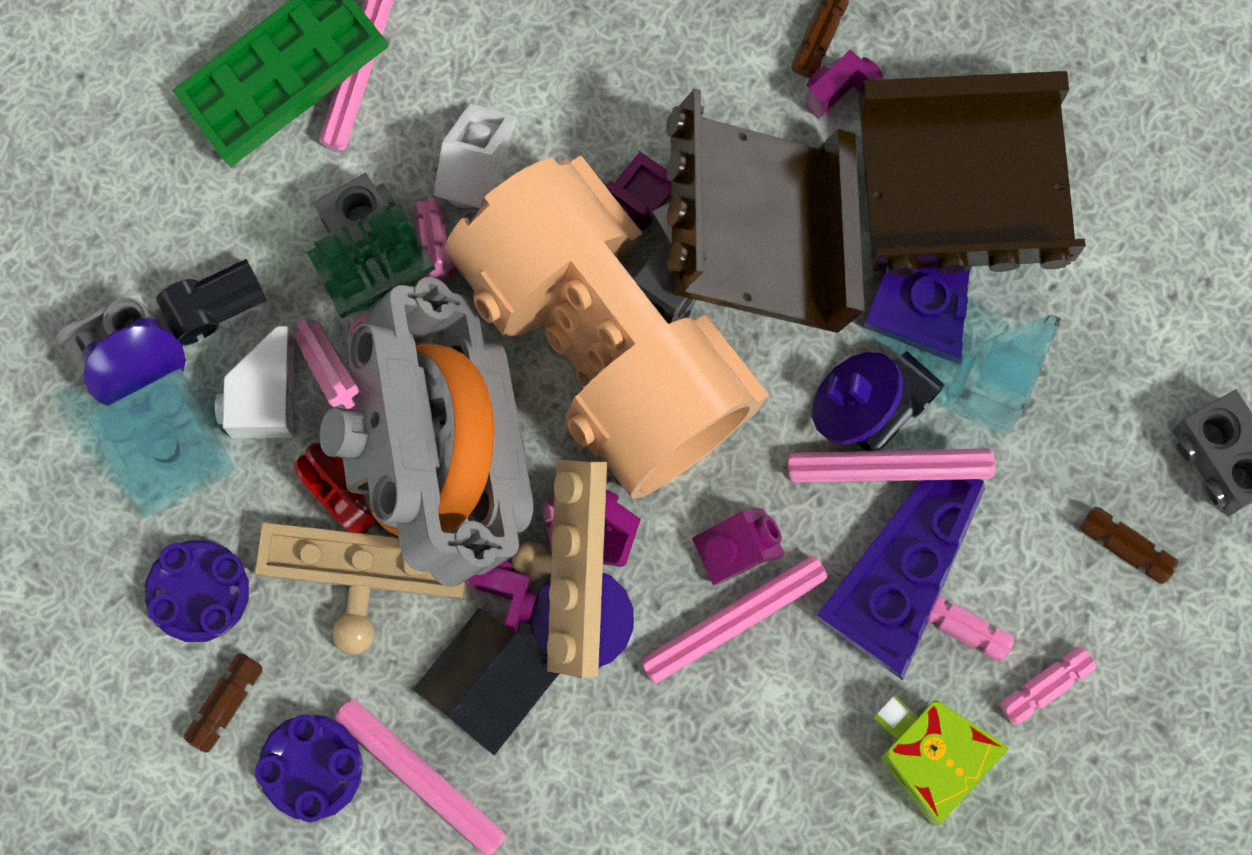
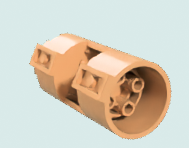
M582 156L577 157L571 162L568 158H565L560 164L551 157L517 172L484 196L487 203L476 213L472 223L468 218H462L450 233L445 244V253L473 289L474 305L479 315L487 323L493 322L502 335L507 334L512 337L530 333L543 326L550 346L558 354L564 353L575 367L577 380L583 390L574 397L565 415L569 432L580 446H587L595 458L600 456L604 462H607V467L632 499L641 498L663 487L712 452L745 421L753 417L769 396L706 314L695 321L693 318H683L670 324L661 316L621 264L632 257L643 233Z

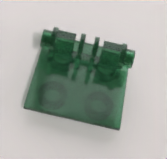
M386 204L365 216L373 232L371 235L368 234L360 218L355 220L364 237L360 241L355 243L345 225L341 229L350 246L345 247L338 232L335 231L313 242L315 247L307 251L341 319L353 312L368 309L376 300L382 298L398 285L412 286L424 275L436 270L409 225V221L400 204L392 208Z

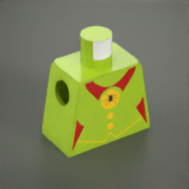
M894 695L873 717L896 739L880 757L933 826L940 825L1009 750L1004 743L936 699L917 716Z

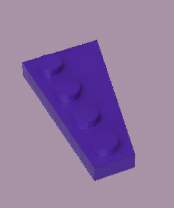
M972 266L967 271L958 274H941L938 272V268L917 269L915 274L909 276L892 277L885 271L863 327L959 364L962 358L964 320L967 313L969 275Z
M981 479L921 480L816 614L819 622L903 680L985 491L984 481Z

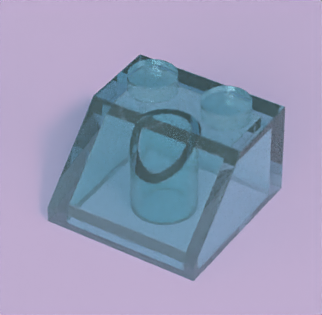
M1052 314L984 340L974 356L965 353L946 392L947 395L955 398L949 412L1006 436L1025 410L1062 318Z
M181 369L86 417L109 463L145 519L237 470L192 382Z

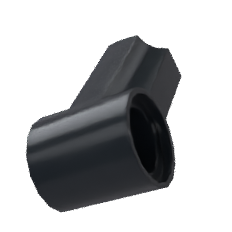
M247 259L200 281L186 279L176 282L163 289L156 297V301L171 333L179 340L182 346L198 342L197 336L203 334L204 338L212 335L219 328V323L267 301Z
M905 351L894 361L903 376L902 398L895 413L879 431L863 441L856 442L866 451H880L899 432V429L911 417L914 419L918 417L925 409L924 406L927 403L930 404L945 386L941 380L908 351Z

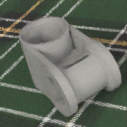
M133 298L115 300L94 314L69 324L56 335L55 341L58 347L66 349L77 369L74 376L78 384L86 385L83 377L85 363L82 354L88 344L93 341L102 340L112 332L123 329L126 322L134 317L152 318L158 321L140 301Z

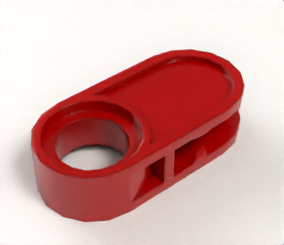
M319 443L310 444L305 450V455L300 456L294 462L293 468L296 475L344 528L353 533L365 534L377 520L368 509L363 494L352 493L347 490L343 460L340 457L326 455Z

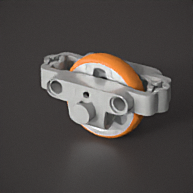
M424 277L412 287L398 285L390 290L367 310L365 314L366 324L358 325L353 331L348 352L351 376L359 389V392L352 397L356 405L346 410L343 404H340L327 411L321 422L320 444L326 455L343 458L347 490L352 493L363 494L368 509L378 523L390 533L399 536L401 553L405 562L414 570L430 572L442 585L453 587L460 585L474 575L486 574L517 553L519 548L518 533L523 532L529 526L532 519L533 498L505 349L499 343L483 341L479 314L472 300L464 295L452 293L447 285L436 278ZM430 332L441 335L442 345H415V342H418Z

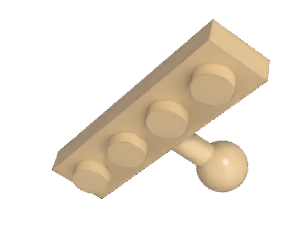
M556 459L553 533L551 538L552 553H548L547 549L537 541L524 540L519 542L517 553L508 559V562L512 563V572L529 576L531 581H536L545 574H551L549 635L547 642L548 672L579 678L598 677L607 462Z
M262 522L255 569L257 576L349 587L346 614L337 620L332 632L335 645L346 654H361L373 643L375 631L373 624L367 618L370 589L465 600L466 585L464 582L453 587L442 585L430 572L411 568L403 559L399 538Z

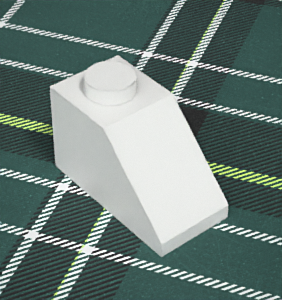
M470 103L442 142L433 196L447 199L452 205L460 208L475 207L481 209L486 202L484 196L494 189L517 116Z
M277 326L224 377V393H217L215 399V416L217 424H223V429L232 439L293 438L295 340L288 326Z

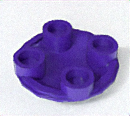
M152 318L138 319L130 327L114 331L102 340L91 342L85 347L82 354L85 363L83 377L88 392L99 403L114 409H138L170 393L182 378L186 363L183 346L171 332L162 329L158 321Z
M188 540L183 543H173L166 546L162 550L160 557L153 563L145 581V603L151 620L167 635L184 642H208L225 635L241 620L249 602V579L241 560L227 547L209 540Z
M303 714L285 720L269 734L260 751V759L255 767V777L262 786L264 794L276 809L294 819L315 822L336 815L352 801L361 784L363 760L357 741L344 725L327 716Z

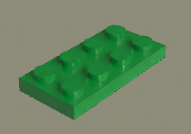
M289 0L172 91L222 159L230 167H233L387 49L389 44L354 0Z

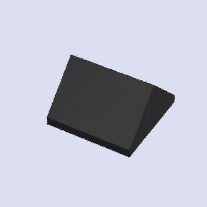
M478 608L413 688V691L495 756L560 674L548 672L547 660L515 631Z

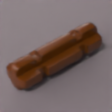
M820 0V4L816 8L804 34L801 47L798 48L792 61L791 68L794 73L810 79L820 68L823 56L826 55L849 0Z
M1095 506L1088 512L1080 526L1083 533L1095 541L1099 538L1105 541L1103 544L1105 548L1137 569L1142 566L1146 569L1145 574L1156 582L1164 584L1171 578L1179 563L1177 558L1163 549L1159 552L1154 549L1156 544L1120 521L1117 524L1113 522L1114 516L1101 507Z
M238 653L235 655L226 669L231 673L227 679L224 677L220 678L198 713L203 716L199 722L193 720L184 733V739L187 743L202 752L209 753L221 737L217 734V731L220 727L226 729L248 695V692L244 691L248 684L254 686L263 672V667L245 654Z

